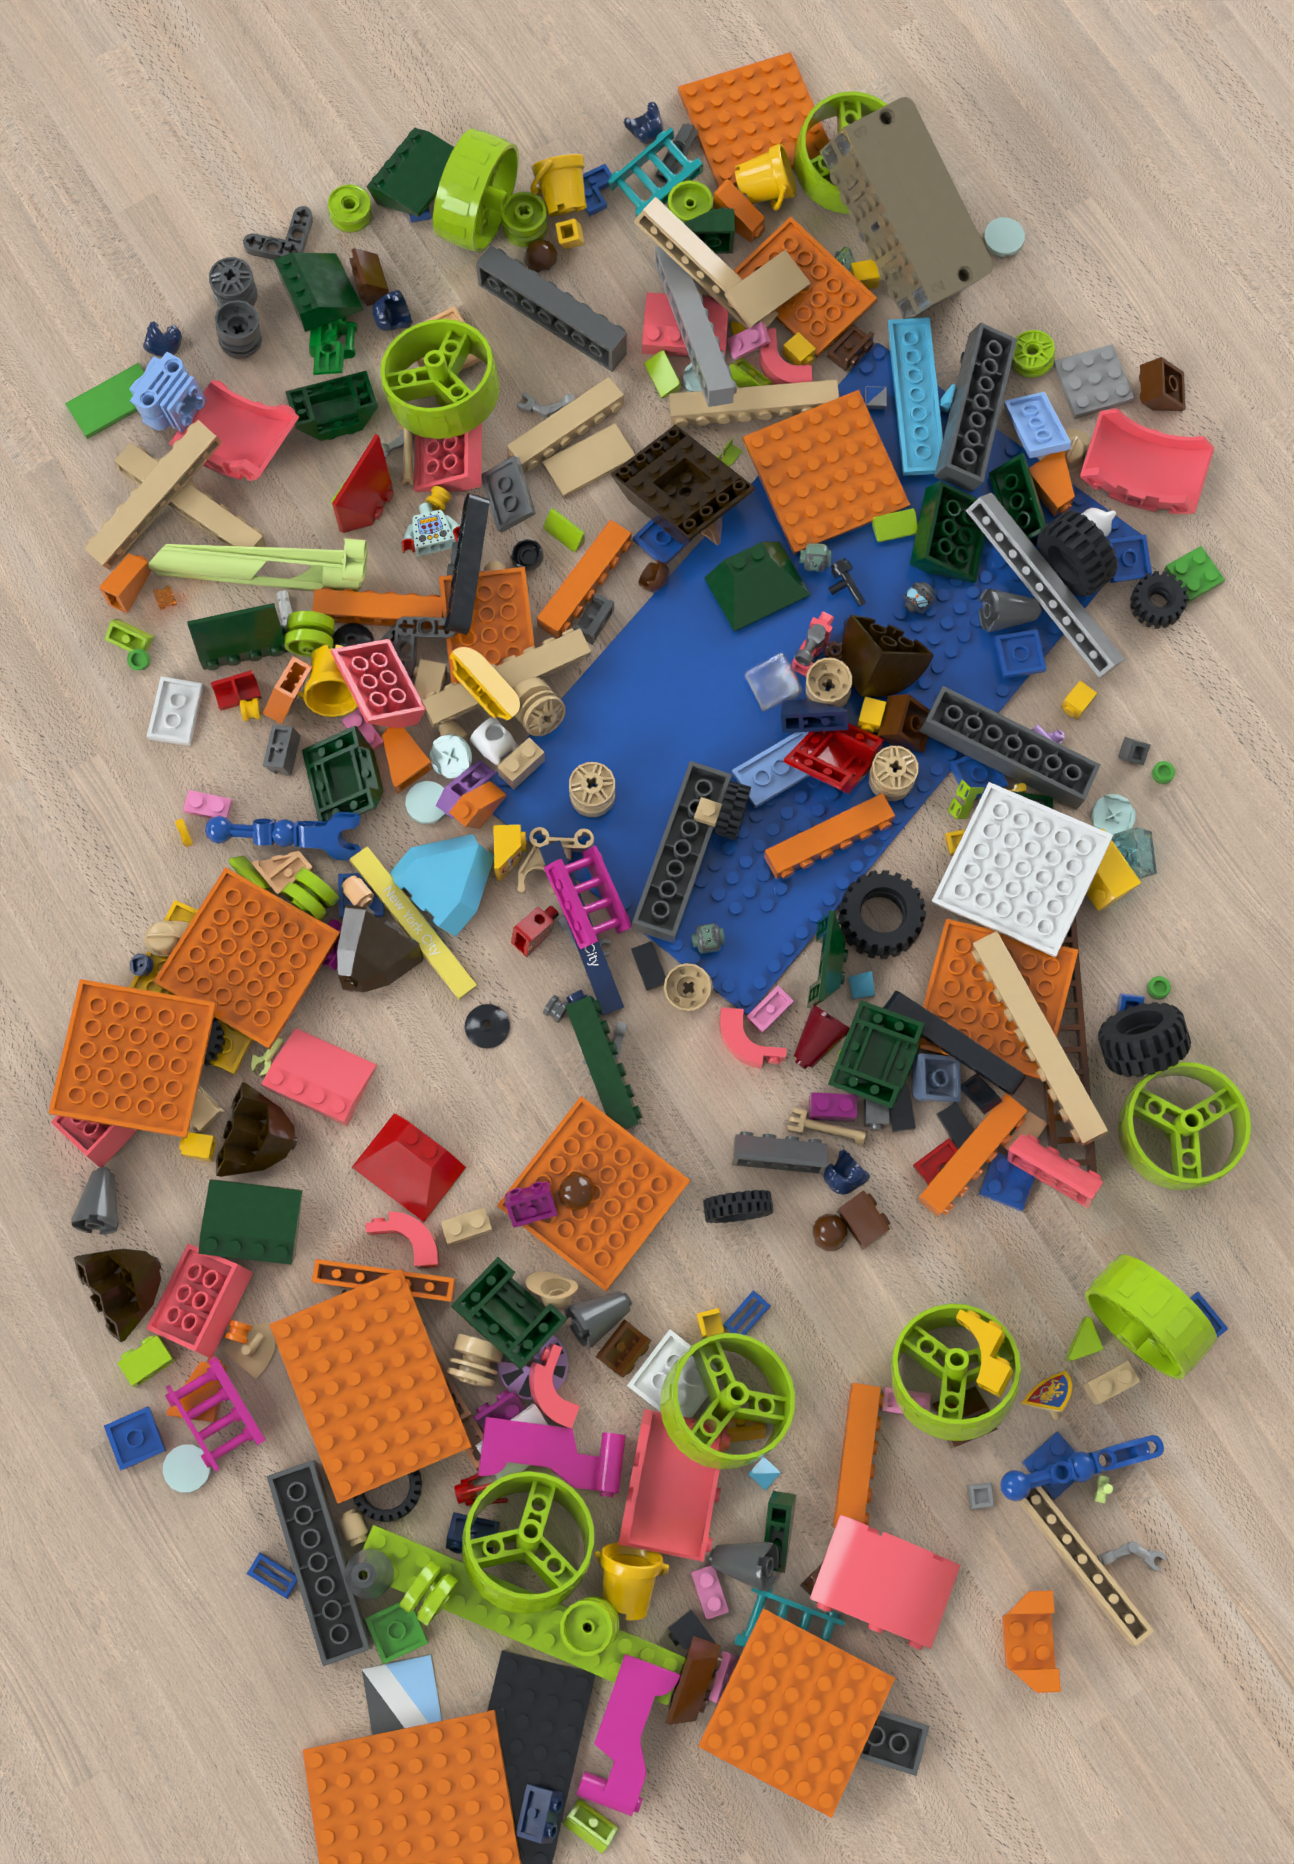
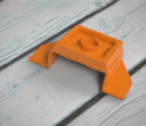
M1053 1590L1028 1591L1009 1612L1002 1616L1005 1665L1036 1693L1061 1692L1059 1669L1055 1667L1051 1613H1055Z

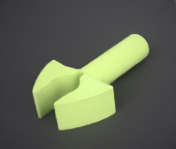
M280 1037L276 1039L271 1049H267L263 1056L257 1057L255 1054L253 1055L251 1062L253 1073L259 1064L264 1063L265 1068L259 1076H266L271 1066L272 1058L283 1043Z
M1100 1475L1097 1479L1096 1485H1098L1097 1492H1094L1096 1502L1105 1504L1106 1495L1112 1493L1113 1487L1109 1484L1110 1477Z

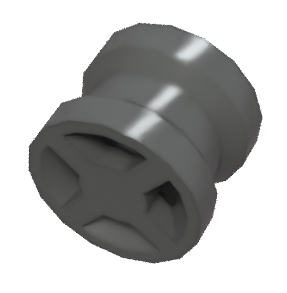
M553 995L545 1006L543 1014L552 1016L554 1021L559 1023L567 1012L565 1005L569 1003L562 1002L558 996Z

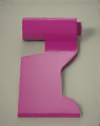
M486 1417L478 1476L497 1474L504 1469L507 1462L550 1468L573 1488L600 1491V1496L614 1498V1493H619L626 1435L602 1432L600 1456L583 1455L577 1453L574 1433L571 1428Z
M628 1654L624 1655L594 1742L599 1749L614 1760L609 1778L605 1779L584 1771L576 1796L632 1816L633 1812H639L643 1800L639 1795L646 1777V1767L640 1741L655 1695L662 1696L670 1692L679 1680V1673Z

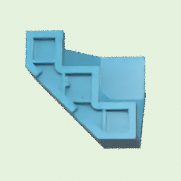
M474 834L411 847L390 873L394 883L401 890L404 888L408 890L412 895L411 900L422 911L426 910L435 917L432 921L438 927L456 937L477 912L494 860V854L478 844Z

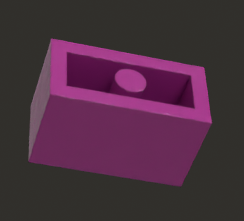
M812 1092L809 1097V1119L854 1122L857 1118V1096L854 1094Z

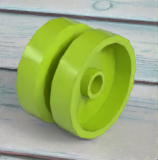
M688 180L680 182L669 193L668 209L683 223L712 210L713 198L711 191L698 181Z
M531 192L512 194L509 197L505 210L501 213L505 237L510 243L518 247H528L533 241L543 240L547 234L548 226L547 209L544 201L538 195Z
M297 611L288 615L286 624L288 633L285 635L286 650L299 656L312 657V653L323 645H328V649H333V638L331 637L335 630L333 618L314 611Z
M302 867L294 876L299 885L289 882L281 892L295 907L321 921L327 914L321 904L326 907H333L340 898L323 880Z
M432 1560L420 1572L399 1605L410 1613L422 1602L423 1605L418 1611L417 1619L426 1626L444 1608L459 1581L448 1573L438 1583H435L441 1572V1567Z
M587 1596L570 1605L563 1613L560 1622V1635L564 1644L573 1653L581 1656H593L608 1648L616 1639L620 1628L619 1616L615 1607L608 1600L598 1596ZM587 1622L592 1625V1630H590V1626H587Z

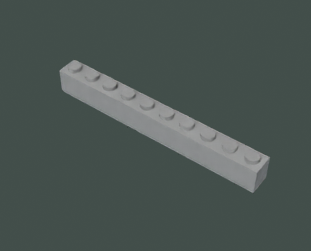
M655 247L654 264L708 407L733 403L734 394L737 393L736 382L732 381L730 367L725 364V354L723 351H720L718 336L715 337L713 323L708 320V310L703 307L702 294H698L697 282L663 249Z
M992 493L979 497L966 512L1096 675L1100 678L1110 673L1125 660L1124 657Z

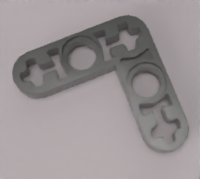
M300 206L295 209L286 240L254 233L246 235L243 239L245 251L250 255L272 260L292 253L293 250L304 253L313 223L311 210L306 206ZM306 215L307 217L303 218V225H301L300 217ZM301 231L304 234L301 238H294L293 233ZM270 245L278 246V250L275 252H269L267 249Z
M405 616L397 620L395 625V651L399 658H411V661H406V668H410V672L407 673L410 679L413 678L416 666L417 637L452 638L458 634L449 631L448 634L446 630H438V625L445 626L446 618ZM407 620V624L417 625V629H407L406 633L405 629H402V624H405ZM425 621H430L433 628L430 633L426 634L422 630V625ZM404 642H408L411 646V651L407 655H404L400 649Z

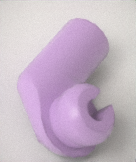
M1039 724L1032 729L1059 744L1065 738L1061 730L1047 733Z

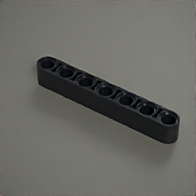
M467 493L464 500L445 620V630L463 635L469 633L472 623L490 504L489 498L472 493Z
M895 990L883 1007L884 1009L925 1023L922 1035L924 1039L1005 1093L1014 1096L1025 1080L1026 1076L1022 1072L901 992Z

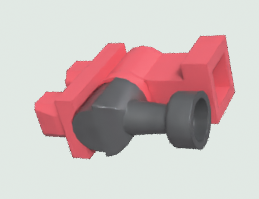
M822 612L818 619L813 617L806 639L792 661V670L806 677L809 668L814 664L813 660L815 657L819 656L822 653L823 647H826L829 643L833 629L831 626L834 620L833 616Z

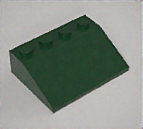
M414 127L366 187L377 205L420 217L437 195L443 171L454 147L431 132Z
M293 252L274 259L279 278L305 332L363 311L358 296L336 253Z
M941 480L926 487L910 565L926 573L975 583L985 534L966 510L978 498Z
M275 603L187 621L203 670H216L224 665L235 666L243 661H258L262 657H277L285 652H289L285 649V632Z
M210 1179L200 1232L198 1254L292 1265L296 1256L303 1190Z

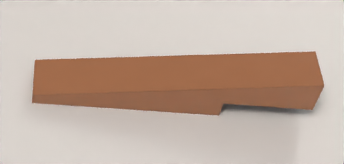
M435 1351L472 1447L465 1449L475 1469L479 1471L481 1454L475 1445L483 1440L484 1433L477 1421L474 1420V1416L450 1375L447 1374L446 1368Z

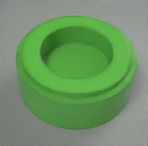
M133 649L128 654L127 662L132 669L139 671L148 668L151 658L146 650Z
M1166 761L1158 762L1152 769V777L1159 784H1167L1175 776L1173 765Z
M1162 976L1152 978L1147 984L1149 996L1156 1000L1164 999L1171 990L1169 981Z

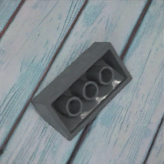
M740 1132V1135L735 1134L732 1165L823 1174L827 1168V1144L822 1143L820 1139L811 1138L807 1142L799 1141V1138L794 1136L777 1139L776 1135L763 1134V1137L753 1136L754 1133Z

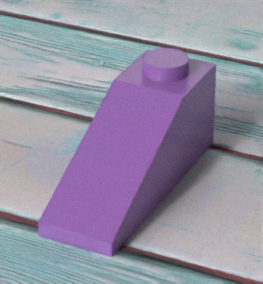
M479 759L444 788L436 806L453 819L454 817L449 812L461 796L489 782L496 772Z

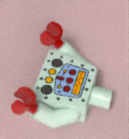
M430 503L419 505L420 514L412 517L413 523L408 525L404 539L401 542L402 552L405 553L406 550H412L413 553L416 552L418 557L452 549V543L455 540L458 542L460 525L450 516L444 515L442 510L432 511Z

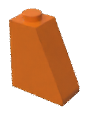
M726 179L714 193L713 209H734L735 232L752 243L756 237L760 238L764 233L765 217Z
M1064 452L1051 453L1029 467L1037 496L1050 513L1055 517L1059 513L1062 514L1072 508L1071 504L1075 495Z
M128 553L101 584L99 589L109 606L128 614L152 571L146 558L141 555L134 556Z
M293 656L275 685L263 714L282 724L291 710L298 692H300L312 666Z
M388 727L384 731L382 738L395 792L399 794L433 768L431 761L404 727Z
M489 781L462 795L449 813L465 827L481 829L507 794L493 782Z
M208 1360L207 1362L200 1361L185 1385L208 1372L207 1369L211 1367ZM221 1364L225 1372H227L228 1366ZM218 1379L216 1381L211 1380L179 1401L187 1412L220 1392L219 1389L222 1388V1385ZM221 1402L193 1420L216 1422ZM176 1405L168 1408L166 1415L183 1418Z

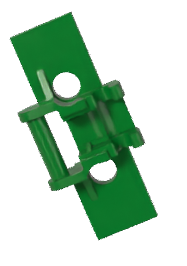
M347 317L310 330L309 354L311 357H314V375L343 373L344 359H350L356 355L354 338L355 332H357V324L355 322H347ZM341 335H346V346L337 341L338 338H341Z

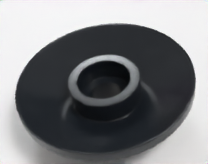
M357 623L341 626L332 636L333 649H335V645L346 647L374 642L373 635L369 629ZM351 638L356 639L354 643H349L348 640Z
M483 1004L475 1007L468 1014L465 1021V1032L468 1039L480 1048L489 1049L499 1046L505 1041L510 1030V1022L506 1013L500 1007L492 1004ZM485 1021L491 1022L489 1028L483 1027Z

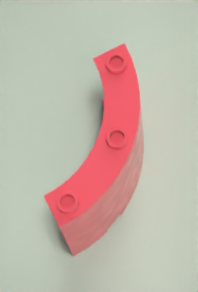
M213 379L203 391L207 401L204 407L195 415L191 424L199 420L223 443L203 466L241 480L243 477H246L248 481L256 480L261 476L299 416L288 405L266 406L261 402L250 401L227 389V386L221 381ZM188 427L183 433L177 430L168 444L173 447V444L187 433Z
M1119 409L1100 411L1080 477L1097 491L1101 488L1109 493L1108 497L1136 508L1156 512L1157 508L1169 510V514H1195L1214 447L1205 436L1183 437L1169 435L1134 422Z
M644 1409L618 1545L704 1562L705 1553H710L713 1538L708 1536L714 1502H719L721 1488H717L720 1469L705 1467L683 1454L670 1439L663 1424L661 1412ZM683 1417L689 1428L697 1421V1419ZM703 1424L704 1430L710 1433L709 1426ZM728 1425L720 1432L710 1446L711 1448L719 1452L729 1449L731 1436L727 1435Z
M840 1515L810 1599L818 1602L817 1607L827 1612H830L833 1608L869 1623L868 1629L881 1634L884 1629L908 1639L909 1646L922 1650L923 1646L931 1649L960 1565L886 1532H883L882 1536L878 1535L879 1530Z

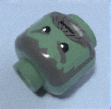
M808 543L805 550H801L800 563H804L805 570L824 572L826 567H830L831 550H828L827 545Z
M716 923L698 925L695 929V934H691L693 947H698V951L701 954L718 952L721 950V946L725 945L723 928H719Z

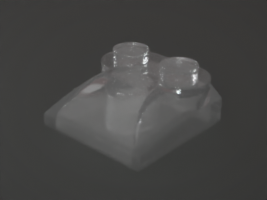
M782 652L745 673L746 679L763 712L782 703V700L797 698L802 692L796 673Z

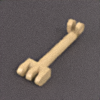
M397 421V429L404 430V467L401 474V484L409 482V485H414V474L412 473V432L405 429Z
M792 1108L791 1113L800 1115V1117H790L789 1122L798 1125L797 1127L788 1125V1131L803 1135L804 1128L852 1138L855 1139V1144L864 1146L867 1131L853 1130L807 1119L808 1111Z

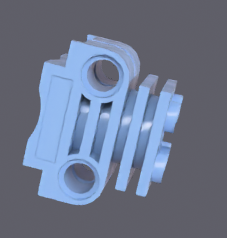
M168 352L164 354L161 360L153 357L148 363L144 374L129 389L133 395L130 402L141 413L142 422L158 431L166 429L171 424L174 429L178 428L183 433L207 401L195 378L189 375L181 359Z

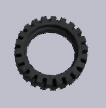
M768 1190L738 1191L712 1196L703 1200L707 1223L746 1221L769 1216L773 1213L771 1192Z
M416 1470L407 1474L410 1484L408 1495L400 1505L393 1509L383 1510L374 1507L367 1500L364 1493L353 1497V1501L364 1515L373 1520L381 1522L398 1520L410 1513L418 1503L422 1492L420 1471Z

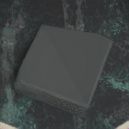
M1124 737L1118 757L1128 762L1144 765L1151 744Z

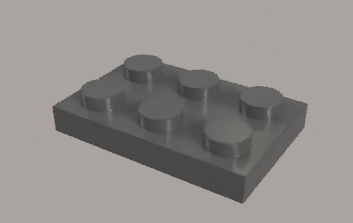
M514 455L482 473V481L487 497L490 499V508L497 531L504 532L536 514L519 457Z

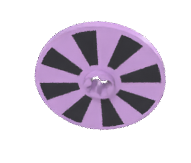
M553 1335L534 1357L536 1362H540L541 1365L542 1360H540L544 1347H548L549 1343L563 1347L552 1378L554 1389L557 1391L567 1375L568 1357L563 1344ZM503 1355L502 1362L498 1363L501 1381L510 1392L515 1390L520 1398L533 1400L529 1387L530 1367L525 1365L520 1370Z

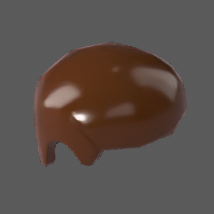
M536 240L530 243L524 255L526 266L537 273L543 269L549 270L557 260V251L554 245L546 240Z
M656 560L658 564L650 562L640 575L638 584L643 589L657 592L667 584L669 580V567L660 560Z
M581 1173L567 1176L559 1188L560 1201L566 1208L573 1211L586 1208L594 1196V1184L589 1177Z
M824 1214L818 1217L813 1225L815 1244L825 1251H836L842 1248L848 1236L845 1221L836 1214Z

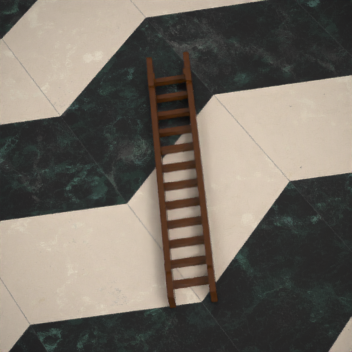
M1075 916L1067 933L1068 937L1065 938L1063 944H1069V948L1079 950ZM1078 951L1070 987H1073L1074 1002L1065 1003L1064 1009H1074L1076 1025H1060L1058 1032L1076 1031L1077 1047H1062L1065 1054L1078 1053L1079 1069L1074 1070L1077 1076H1080V1081L1091 1099ZM1044 1081L1048 1146L1057 1150V1144L1075 1143L1072 1137H1056L1055 1121H1063L1060 1114L1055 1115L1054 1102L1047 1092L1050 1087ZM1093 1141L1085 1145L1086 1159L1074 1160L1081 1166H1087V1171L1091 1170L1097 1173L1095 1142Z

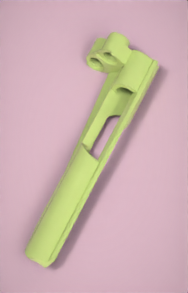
M348 538L343 539L345 540L344 550L166 544L148 565L152 571L161 576L312 591L327 587L338 591L352 589L355 592H359L367 570L368 551L366 540ZM267 561L311 565L306 572L290 579L255 576Z

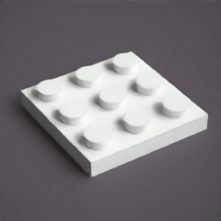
M669 1329L628 1383L627 1387L661 1412L660 1400L664 1380L672 1365L691 1345ZM693 1356L688 1358L682 1368L678 1381L680 1411L683 1417L688 1418L693 1417L708 1397ZM710 1363L711 1369L717 1372L716 1366Z

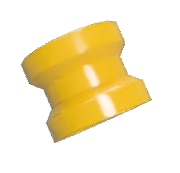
M433 486L431 489L432 494L426 498L425 503H430L433 510H442L443 512L446 508V502H449L452 496L444 488Z
M253 698L252 701L248 702L240 700L241 715L244 722L249 721L251 718L261 719L258 698Z

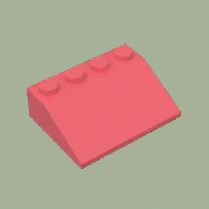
M647 292L642 354L655 355L664 350L666 355L689 357L666 294ZM702 296L703 307L708 310V320L714 326V335L719 338L720 351H723L725 354L728 311L713 297Z
M482 423L469 432L452 438L433 439L415 434V492H431L433 486L442 487L447 491H466L481 487Z
M390 639L331 649L330 652L367 724L402 728L419 723L426 708Z
M295 1028L271 1064L262 1082V1086L272 1093L348 1126L377 1064Z
M56 1116L51 1121L62 1134L99 1167H103L137 1131L135 1129Z
M1021 1134L1009 1148L1007 1161L1088 1209L1103 1185V1181L1100 1180L1101 1176L1091 1170L1088 1172L1079 1168L1081 1165L1071 1158L1065 1160L1059 1156L1060 1152L1050 1146L1047 1148L1039 1144L1040 1140L1030 1134L1026 1137Z
M187 1244L146 1329L212 1358L253 1272L219 1256L198 1254V1247Z

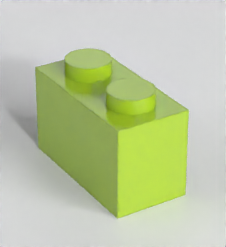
M151 1335L141 1342L142 1346L136 1350L130 1349L121 1355L122 1359L117 1362L131 1386L137 1388L176 1361L163 1338L158 1335L155 1337Z

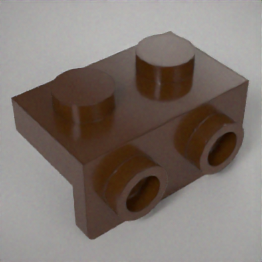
M853 325L827 352V357L844 371H847L850 366L854 367L859 362L860 356L864 352L867 353L874 345V333L870 331L866 334L856 325Z
M624 1319L595 1357L614 1373L624 1378L625 1375H628L634 1369L638 1358L647 1352L652 1340Z

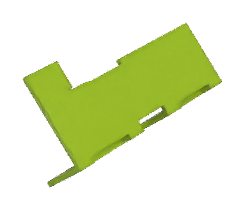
M733 437L723 449L725 457L721 460L722 453H720L717 458L729 467L736 461L742 450L733 445Z
M961 780L956 794L965 803L962 806L956 798H953L948 811L956 819H967L977 794H982L984 787H970L964 780Z

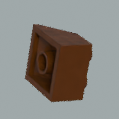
M1163 357L1141 364L1139 374L1141 403L1156 411L1186 410L1184 372Z
M909 694L888 696L878 736L890 745L901 746L912 751L924 753L928 736L919 731L930 709Z

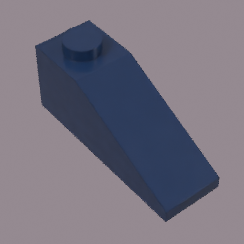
M806 699L782 700L781 723L783 733L849 729L847 709Z

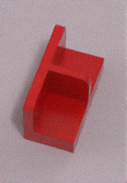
M253 670L211 682L220 711L239 706L240 700L248 702L252 701L253 698L262 699Z

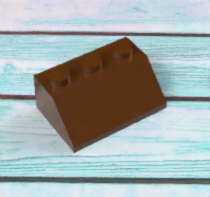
M693 1636L670 1701L666 1724L693 1722L697 1720L699 1712L704 1713L708 1701L707 1698H704L706 1691L711 1692L715 1682V1677L712 1676L714 1669L719 1670L723 1656L719 1655L721 1645Z

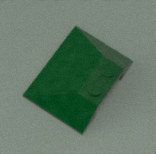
M367 371L285 391L289 406L299 416L294 424L295 428L320 441L332 440L339 436L351 435L362 431L378 408Z
M760 542L724 559L704 577L733 632L743 629L810 596L780 542Z
M357 726L350 727L302 750L318 821H328L337 812H351L362 815L377 808L384 792L374 750Z
M832 910L828 911L818 920L815 942L822 943L818 980L810 985L807 1008L810 1009L813 1005H818L839 989L840 985H843L845 981V972L842 971L843 963L847 961L848 950L845 949L846 943L835 911Z
M861 1000L828 1085L893 1109L903 1092L918 1053L925 1023Z
M497 1257L458 1297L451 1307L521 1370L567 1321V1318L551 1303L545 1308L513 1279L515 1271Z

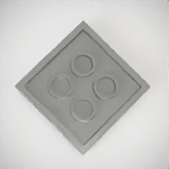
M1113 344L1054 361L1053 367L1074 419L1133 402V393Z

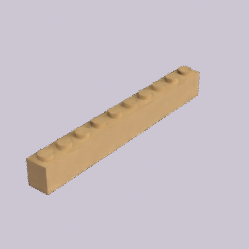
M996 931L974 942V950L971 951L977 964L981 962L985 969L982 971L987 983L992 982L995 987L993 994L998 1003L1002 1001L1006 1007L1003 1011L1009 1022L1013 1021L1017 1027L1014 1032L1019 1041H1024L1028 1047L1025 1052L1030 1061H1035L1039 1069L1036 1072L1042 1082L1046 1081L1050 1089L1047 1092L1053 1102L1057 1101L1061 1109L1058 1111L1064 1122L1068 1121L1071 1125L1072 1130H1070V1134L1075 1143L1080 1142L1083 1147L1107 1135L1108 1129L998 932Z

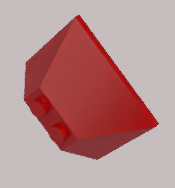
M377 434L372 438L332 502L339 531L342 533L372 526L375 520H379L382 516L383 507L386 502L389 503L393 498L392 482L381 440Z
M848 723V730L809 732L784 758L783 762L840 791L850 794L870 771L873 760L880 751L884 739Z
M394 1113L352 1168L421 1221L425 1222L464 1172L466 1166L412 1123Z

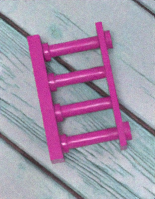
M596 845L582 852L583 859L564 865L562 859H559L544 867L580 950L598 942L596 935L615 928L617 934L632 927L630 918L623 907L603 862L602 855ZM588 867L593 879L574 886L569 873ZM597 887L602 899L583 906L578 894ZM606 907L611 920L592 927L587 915Z
M215 1356L208 1360L211 1366L207 1369L208 1372L174 1392L170 1384L167 1385L168 1393L165 1397L171 1407L177 1406L202 1448L204 1454L201 1455V1458L207 1468L212 1466L216 1472L219 1470V1467L215 1460L247 1440L249 1442L254 1440L259 1445L265 1441V1438L218 1358ZM218 1379L222 1385V1388L219 1389L220 1392L191 1410L185 1411L179 1401L180 1399L211 1380L216 1381ZM223 1400H231L234 1408L231 1409L232 1412L200 1432L196 1430L191 1420ZM235 1420L237 1422L240 1420L244 1422L246 1428L243 1429L241 1434L209 1452L203 1440Z

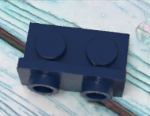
M453 1512L446 1538V1548L454 1553L462 1554V1535L467 1515ZM477 1517L470 1529V1540L497 1534L500 1522ZM494 1547L487 1548V1551L493 1554Z
M527 1784L516 1836L540 1844L552 1843L557 1834L556 1824L558 1815L563 1807V1792Z

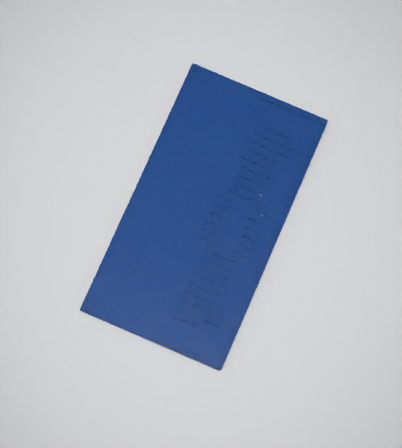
M875 343L838 385L839 397L859 390L865 402L866 386L887 387L886 409H868L910 503V506L903 510L914 508L918 525L925 489L941 479L934 477L935 474L903 476L891 354L883 345ZM937 385L938 398L940 400L946 391ZM940 411L943 438L950 411L948 413ZM996 428L984 482L973 492H969L944 480L941 481L976 498L989 493L995 496L989 472L1021 453L1025 454L1029 467L1040 460L1036 457L1029 458L1023 447ZM757 476L751 483L756 490L722 516L721 543L716 545L704 536L669 576L667 584L651 596L561 698L565 705V716L559 726L546 735L533 736L530 734L526 738H530L544 751L545 761L514 790L498 775V771L489 780L507 794L493 815L506 825H521V832L526 833V841L531 844L530 832L537 827L546 829L549 837L574 838L578 830H590L594 835V846H597L598 851L602 855L603 862L632 925L689 762L693 761L732 774L731 772L734 768L793 734L782 732V700H808L806 697V677L792 670L791 665L794 656L806 639L813 617L818 619L822 612H826L834 617L831 624L833 629L829 643L836 641L838 644H842L845 619L849 618L850 615H857L876 619L875 623L884 627L890 624L904 631L903 636L912 641L917 639L934 654L930 665L915 683L893 695L909 694L930 709L942 686H945L997 713L1002 710L1030 675L1003 679L994 637L1038 629L1045 658L1064 633L1043 607L1041 615L1035 621L994 632H986L987 630L982 629L979 621V609L983 608V602L979 601L985 589H996L1036 599L986 535L975 583L926 573L911 566L910 560L916 534L877 543L872 523L820 543L827 545L828 550H831L830 567H826L824 572L807 571L804 568V563H800L801 552L793 555L761 480ZM1072 484L1075 497L1071 504L1072 508L1069 511L1079 512L1080 515L1089 508H1097L1109 512L1108 509ZM1039 499L1046 525H1048L1060 516L1061 513L1054 517ZM1115 515L1111 523V532L1106 538L1114 539L1142 534ZM760 542H780L810 596L743 629L733 632L704 577L724 559ZM846 558L853 566L849 574L866 601V604L861 607L857 605L847 587L834 595H831L828 590L829 587L842 580V577L835 579L831 573V565L840 559ZM924 581L935 591V601L923 614H919L916 611L912 614L904 607L906 602L903 595L915 582L922 583ZM1103 587L1091 596L1073 595L1085 609ZM823 647L822 653L815 657L813 663L826 658L824 654L825 647ZM853 685L850 698L842 708L847 709L848 723L857 726L865 697L859 695ZM827 686L825 691H830L831 686ZM869 696V698H873V699H877V700H881V701L887 702L888 696H884V697H870V696ZM928 736L924 753L909 750L915 755L918 762V775L911 792L905 798L898 801H887L895 814L892 826L883 831L878 829L872 832L873 835L865 840H855L849 848L844 850L839 848L833 851L834 854L823 860L819 858L806 869L800 867L794 870L795 873L785 879L782 877L776 879L764 858L765 850L875 797L876 795L872 792L869 785V772L850 794L809 776L757 808H754L748 799L737 840L715 835V826L675 943L647 934L644 935L680 964H695L704 969L711 977L713 990L737 1009H744L743 1014L748 1015L815 936L818 920L828 911H835L839 907L848 886L852 882H856L859 876L865 875L949 774L951 771L949 764L962 758L964 754ZM884 740V743H883V745H882L880 751H881L883 748H886V747H889V746H894V745H890L888 742H886V741ZM587 762H598L605 765L612 771L615 778V802L606 814L599 817H586L579 814L573 808L570 801V776L579 765ZM893 767V772L897 773V768ZM732 775L731 781L738 783ZM594 784L593 786L588 785V788H589V789H591V787H595V788H596V784ZM541 834L534 838L537 840V843H543L546 840ZM582 836V840H578V842L582 845H586V842L590 841V838L587 836ZM572 852L571 860L568 861L569 864L583 859L582 852ZM588 867L572 872L575 880L579 883L593 879ZM597 887L589 890L597 898L602 899ZM716 923L719 928H723L725 945H722L721 950L718 952L701 954L698 951V947H693L691 934H695V929L698 925Z

